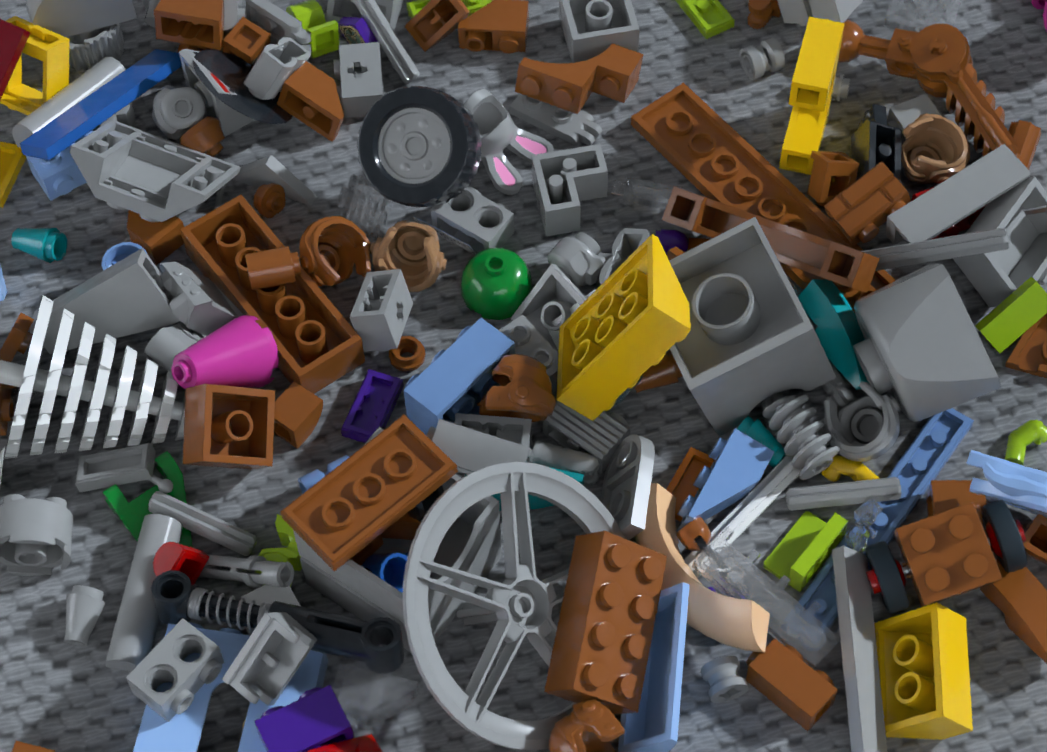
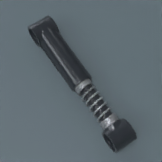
M174 570L163 572L152 582L151 591L158 618L167 625L168 623L177 624L182 618L187 622L191 619L202 621L207 618L209 623L217 620L219 625L227 623L231 628L238 625L240 630L248 627L249 631L253 632L265 613L286 612L317 638V641L311 648L313 651L365 662L371 671L378 674L394 672L400 668L404 661V647L400 625L395 620L387 617H378L368 622L279 601H274L272 604H265L263 602L259 606L256 605L255 600L251 601V603H246L245 598L237 601L234 595L230 599L225 598L224 593L220 594V596H215L214 591L209 593L207 589L191 584L190 578L185 573Z

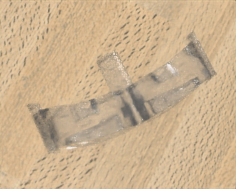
M874 499L868 500V502L862 504L854 511L856 523L845 534V541L850 549L864 554L865 548L868 546V537L875 538L877 536V532L870 526L875 522L877 515L883 510Z

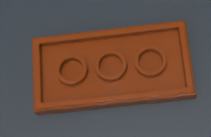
M402 415L280 511L281 516L335 572L458 472L457 465L411 420Z

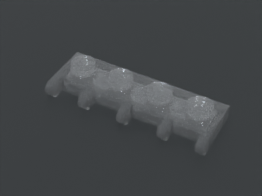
M727 526L693 561L691 567L725 596L753 600L769 612L767 633L783 645L788 644L794 647L801 654L803 661L812 669H815L841 641L839 628L833 633L814 616L822 607L816 601L808 609H805L784 591L791 582L786 575L775 583L756 567L754 563L761 556L757 550L754 549L745 557L727 541L731 538L734 531Z

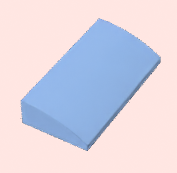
M685 582L661 590L639 710L637 713L621 714V725L625 732L619 736L618 752H669L677 743L689 584Z

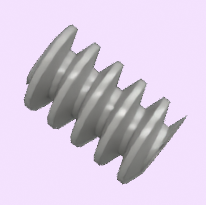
M791 395L780 398L767 406L763 411V416L771 418L769 427L773 431H778L776 435L778 442L786 444L784 447L785 454L789 457L794 456L792 466L795 469H802L799 473V478L806 480L828 468L833 462L832 458L840 449L838 446L826 449L825 445L831 440L832 435L830 433L818 435L817 432L824 426L822 420L810 422V419L816 414L817 410L815 408L803 410L802 406L809 400L808 395L799 397Z

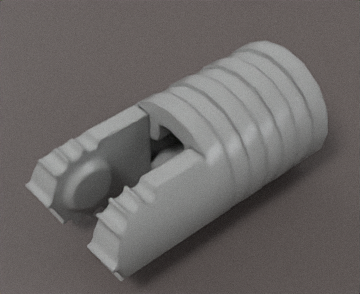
M540 440L535 442L532 450L534 454L532 463L584 474V486L593 487L599 480L597 476L599 464L598 458Z

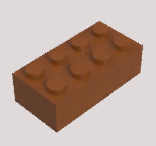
M605 530L576 536L544 692L574 703L586 699H595L609 708L613 714L638 712L667 561L666 555Z

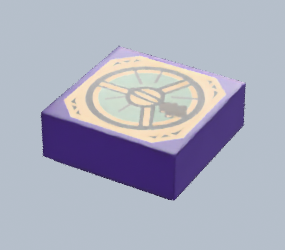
M343 17L338 21L339 30L348 44L378 42L364 18Z

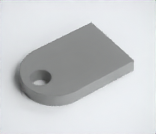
M637 434L627 436L615 450L605 472L600 498L601 503L611 513L620 527V532L624 534L627 540H630L645 529L655 458V449L652 441Z

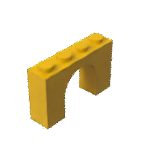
M809 16L791 84L788 105H792L793 108L782 147L779 169L811 175L814 161L811 158L812 151H819L830 110L845 23Z

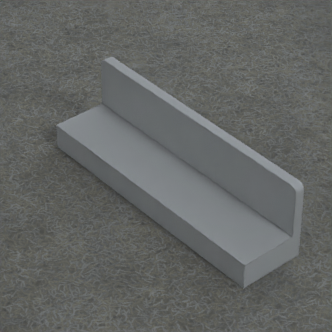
M1003 144L887 216L885 235L893 244L898 243L902 239H905L907 243L931 240L1028 179L1030 171Z

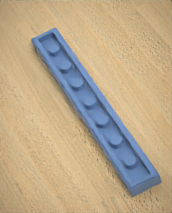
M953 408L931 416L887 477L899 478L901 498L898 500L868 503L837 548L846 546L866 555L865 548L871 544L885 541L889 545L895 536V529L904 524L929 488L931 480H935L968 433L974 420ZM832 555L780 628V630L813 651L838 617Z

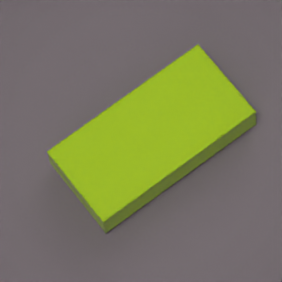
M1030 277L977 323L975 327L996 351L1001 354L1047 313V293L1033 277Z

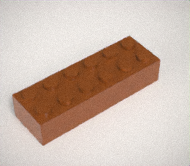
M241 194L180 229L186 253L202 274L209 278L243 315L257 317L259 320L255 322L261 328L268 327L271 331L278 349V368L291 384L295 381L315 394L365 363L362 338L301 265L302 273L295 274L296 282L252 290L245 254L285 246Z

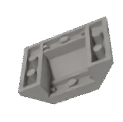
M115 120L106 123L71 145L70 154L95 198L106 201L107 205L111 208L118 210L128 209L140 214L139 216L142 219L150 222H163L203 203L238 175L241 168L240 166Z

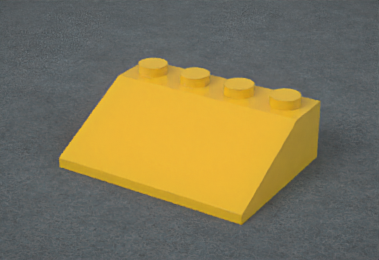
M651 234L559 327L556 400L592 421L603 411L610 410L617 398L626 389L633 388L645 371L652 365H657L663 359L665 352L676 342H681L686 338L691 328L689 302L659 238L654 234Z

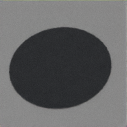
M203 50L194 56L198 62L237 94L218 93L193 60V67L200 81L213 95L232 109L247 117L269 124H283L290 121L293 117L277 105L281 92L275 98L265 100L258 99L249 92L248 87L244 84V80L254 66L253 64H249L235 55L217 50Z

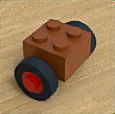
M998 500L982 507L986 526L985 532L973 502L896 528L894 535L904 559V563H901V565L893 557L885 541L867 546L865 548L866 556L871 569L866 572L873 593H880L889 613H896L909 607L905 590V576L907 579L911 578L921 607L1001 580L1002 576L993 553L997 555L1007 573L1026 567L1027 555L1023 542H1026L1025 533L1018 519L1014 520L1005 502Z

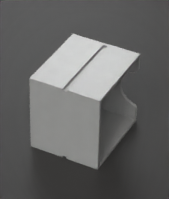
M756 217L669 260L689 302L691 328L686 338L681 342H676L670 350L690 392L717 435L737 428L757 404L771 395L789 389L810 391L837 378L806 312Z
M379 427L365 444L371 441L384 429ZM455 474L442 484L444 492L460 480L461 477ZM489 496L465 510L446 532L433 562L486 578L502 557L499 501ZM294 531L306 584L361 620L369 622L378 617H387L395 620L400 625L402 631L403 647L411 652L404 624L403 593L351 559L334 572ZM382 538L384 544L374 554L401 553L405 555L410 551L413 540ZM430 573V578L471 593H474L479 587L437 573ZM428 588L429 620L434 641H436L457 615V610H461L463 607L462 603L466 601Z

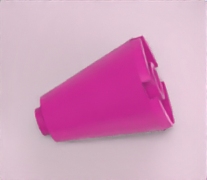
M249 315L237 317L178 353L173 360L172 376L184 389L202 384L254 389L264 387L273 381L274 377L270 378L272 371L278 368L279 364L278 349L274 337L268 327L261 328L255 322L259 320L257 317Z

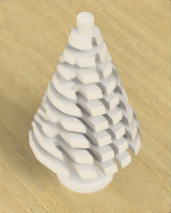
M43 295L26 365L0 360V383L20 388L5 459L18 456L33 391L42 392L44 395L30 456L40 455L43 452L56 395L67 398L54 453L67 452L79 400L89 402L79 451L91 450L102 405L111 407L103 449L116 447L125 410L133 412L127 441L128 446L140 445L148 414L156 416L152 433V444L164 442L170 419L178 421L175 441L184 439L185 395L183 402L175 401L178 383L174 380L172 372L168 371L166 374L161 396H153L158 364L147 359L139 390H130L137 351L129 346L126 347L116 387L107 385L116 347V339L108 334L105 335L94 382L84 380L95 333V327L89 323H84L72 376L61 375L74 314L65 308L50 370L39 369L54 302Z

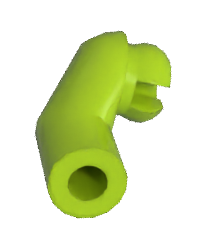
M1029 420L1012 431L1008 437L1004 460L1023 465L1026 446L1032 442L1040 445L1042 442L1045 443L1047 441V427L1043 425V422L1040 420Z

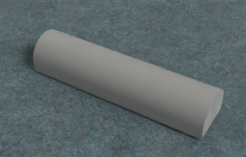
M109 56L97 62L12 128V136L17 147H20L22 141L125 71L124 66L117 59Z
M148 514L144 516L105 661L106 667L132 672L152 650L159 623L151 591L152 582L157 577L153 569L154 557L157 550L164 543H179L183 530L182 524L172 517L161 514Z

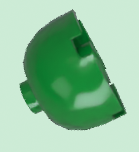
M489 248L480 251L468 261L462 273L461 295L466 306L471 311L473 309L476 313L481 314V317L489 320H503L512 317L532 290V276L526 262L513 251L504 248Z

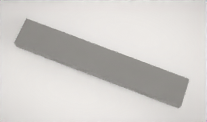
M846 546L832 549L851 752H887L871 589L866 574L869 571L866 555Z

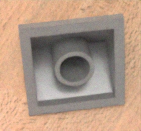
M551 264L511 319L515 320L524 315L558 352L548 329L559 330V327L571 316L570 308L576 303L581 305L587 298L556 264ZM562 314L560 323L557 326L553 325L552 321Z

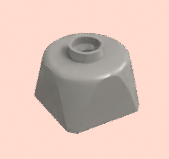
M928 264L855 302L856 319L865 339L853 345L858 362L869 384L880 395L890 391L893 398L897 400L901 411L909 420L914 422L923 420L1002 387L995 368L954 282L943 264Z

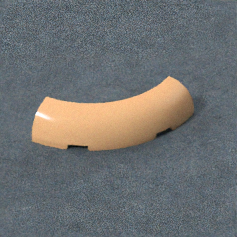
M651 483L645 529L635 537L637 544L667 556L661 590L682 582L689 584L687 624L724 645L746 651L765 653L770 613L753 600L737 599L719 594L706 588L684 562L677 545L679 541L676 536V497L660 484Z

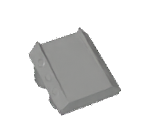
M175 261L160 263L159 268L162 272L160 276L163 285L173 296L169 303L171 311L187 328L207 336L231 320L243 316L242 312L209 278Z

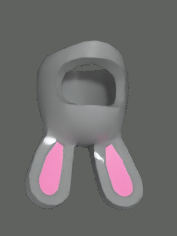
M486 89L477 90L464 103V107L472 113L473 119L479 127V135L482 140L481 160L497 190L507 195L517 194L523 185V178L505 157L503 150L508 148L517 156L531 163V155L554 152L553 145L542 137L518 128L505 106L497 97Z

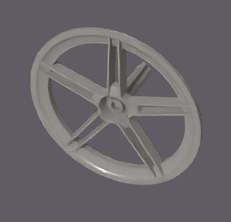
M500 463L481 468L455 482L434 502L423 518L411 544L403 581L404 624L412 656L422 679L438 704L452 719L478 738L494 745L517 750H542L549 748L550 732L556 722L571 714L574 702L552 716L533 721L513 720L487 710L525 636L549 667L553 649L545 638L548 637L554 646L557 626L551 618V612L554 605L563 601L565 592L563 591L556 595L553 584L567 579L569 569L541 581L537 578L528 494L545 499L558 506L573 518L586 534L605 530L624 539L626 538L620 532L619 525L608 509L577 480L563 472L535 463ZM501 493L505 580L500 583L433 562L442 539L454 521L478 501ZM518 541H519V550H520L521 565H519ZM430 573H437L488 589L487 596L485 598L430 578ZM428 588L466 601L462 603L463 610H457V618H464V625L466 626L498 621L465 692L448 672L436 647L429 620ZM504 640L507 644L505 645L484 688L482 689L477 701L475 702V699L483 685V682Z

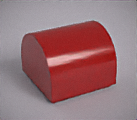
M166 542L155 554L153 561L154 573L158 576L170 570L180 571L190 578L191 584H195L210 556L199 549L176 542Z

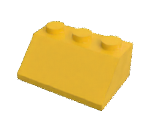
M936 602L874 623L886 737L943 740L973 731L966 618Z

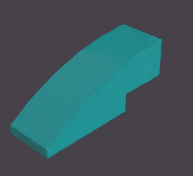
M812 279L798 296V299L806 314L818 326L815 332L827 358L856 390L862 389L858 385L861 382H867L868 384L869 382L853 349V345L865 340L856 315L846 298L832 281Z

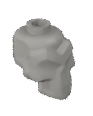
M165 85L154 97L152 119L156 126L161 129L162 133L170 139H179L190 128L206 117L204 99L193 88H174L170 85Z
M579 232L575 238L564 237L549 252L548 263L549 265L556 264L575 286H591L597 283L602 267L613 255L610 253H600L601 248L598 243L588 234Z

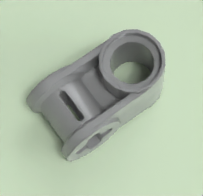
M180 322L160 329L151 338L144 353L166 371L171 372L174 357L206 336L187 328L184 323Z

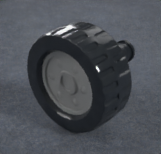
M423 86L398 88L396 91L389 92L379 101H376L364 117L357 141L359 164H361L362 172L365 178L369 180L370 185L386 199L410 207H433L445 204L450 199L459 196L470 185L472 178L476 175L482 155V140L479 135V127L474 121L472 113L464 107L462 102L438 89Z

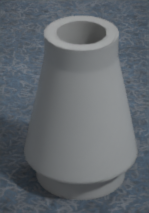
M76 585L73 586L71 594H67L65 643L83 647L87 646L89 637L106 604L102 601L104 593L101 590Z

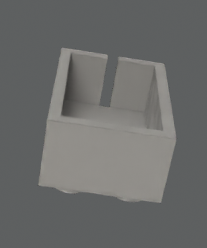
M1035 176L1029 177L988 203L965 233L1005 228L1009 235V248L1002 251L953 258L989 307H997L1030 277L1037 281L1047 268V207L1023 211L1024 209L1047 206V192Z

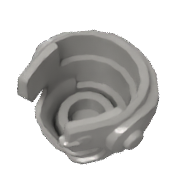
M861 382L858 386L868 396L861 397L842 408L839 412V417L837 416L835 401L831 397H826L824 401L825 425L823 426L824 432L822 435L827 433L832 435L831 440L827 444L830 443L832 447L838 446L840 449L838 453L848 460L858 462L870 461L885 454L894 445L900 432L898 413L900 406L895 398L891 399L887 394L880 395L867 382Z

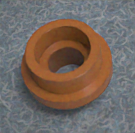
M275 183L261 185L255 192L253 199L255 209L266 218H273L277 213H280L286 203L283 187Z
M402 336L397 349L389 350L390 363L400 371L416 370L425 361V348L416 338ZM406 352H410L413 354V356L411 357H401V355Z

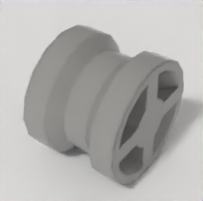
M729 655L716 658L706 663L700 670L703 680L710 685L708 695L713 703H722L739 698L749 689L746 679L740 676L739 670L741 665L736 656Z

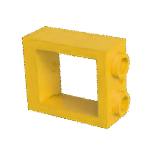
M13 16L5 21L30 32L22 53L43 61V92L22 83L21 53L0 103L11 110L29 115L69 85L70 39L41 26L33 25V23Z

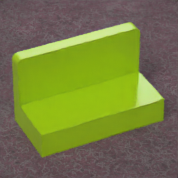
M805 511L767 557L763 567L801 592L830 556L832 549H835L844 538L848 520L835 512L826 523L811 512Z

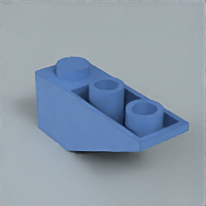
M736 428L726 440L720 437L708 456L714 460L711 467L704 466L693 484L699 488L695 497L689 494L678 511V515L683 517L676 531L678 532L685 525L699 517H702L705 521L745 498L760 481L774 451Z

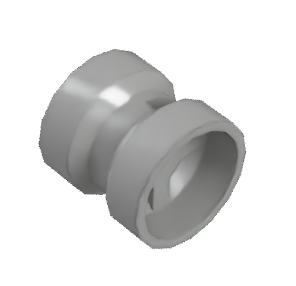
M774 37L762 40L759 46L749 45L741 48L739 51L741 66L750 80L761 78L767 71L776 72L785 67L783 50Z

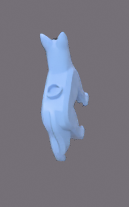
M970 451L966 464L983 469L984 476L988 480L973 477L970 492L977 495H985L987 501L1003 500L1005 504L1036 515L1039 513L1047 518V472L978 451Z

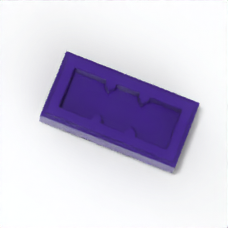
M368 369L341 428L342 436L366 443L379 427L385 429L404 387L403 379Z

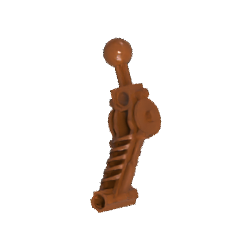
M851 20L844 22L838 62H850L858 58L859 55L885 60L889 74L917 79L920 87L926 94L937 98H946V109L950 114L955 112V122L959 127L964 125V134L967 140H971L974 137L973 147L977 154L983 150L984 157L1005 144L1027 169H1030L1042 134L1041 128L1036 127L1031 122L1019 120L1011 122L1009 130H1007L1004 126L1005 111L1001 106L995 110L996 100L994 95L989 93L986 96V84L983 80L977 83V71L973 67L967 38L956 27L949 24H933L925 27L920 32L895 28L891 40L865 35L860 26Z

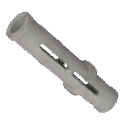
M208 555L210 557L199 575L201 578L207 577L245 582L247 586L256 588L263 585L288 587L293 581L294 569L289 562L267 561L264 557L257 555L250 556L248 559ZM221 567H231V570L222 569ZM252 570H260L262 573H253Z

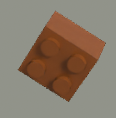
M202 384L186 388L183 464L237 469L272 467L275 390Z

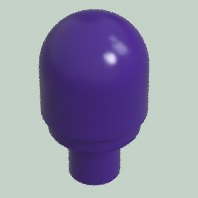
M670 229L656 230L655 236L659 238L666 254L669 249L674 247L687 252L689 242L683 232Z

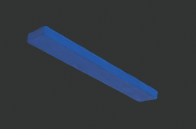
M155 49L22 141L20 147L23 155L48 161L179 69L182 66L179 53Z

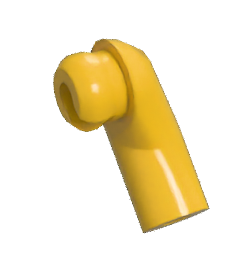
M835 455L830 466L821 472L831 482L838 481L841 474L849 476L854 481L880 479L862 462L848 460L839 455Z

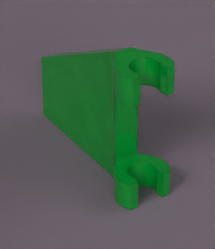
M166 451L154 459L158 465L156 468L164 479H169L173 483V489L167 495L187 504L183 473L170 453ZM114 484L102 492L106 498L105 502L121 520L135 541L138 542L144 516L153 514L148 510V504L153 494L159 491L158 486H153L128 503L119 487ZM182 527L183 530L179 544L193 548L191 531Z

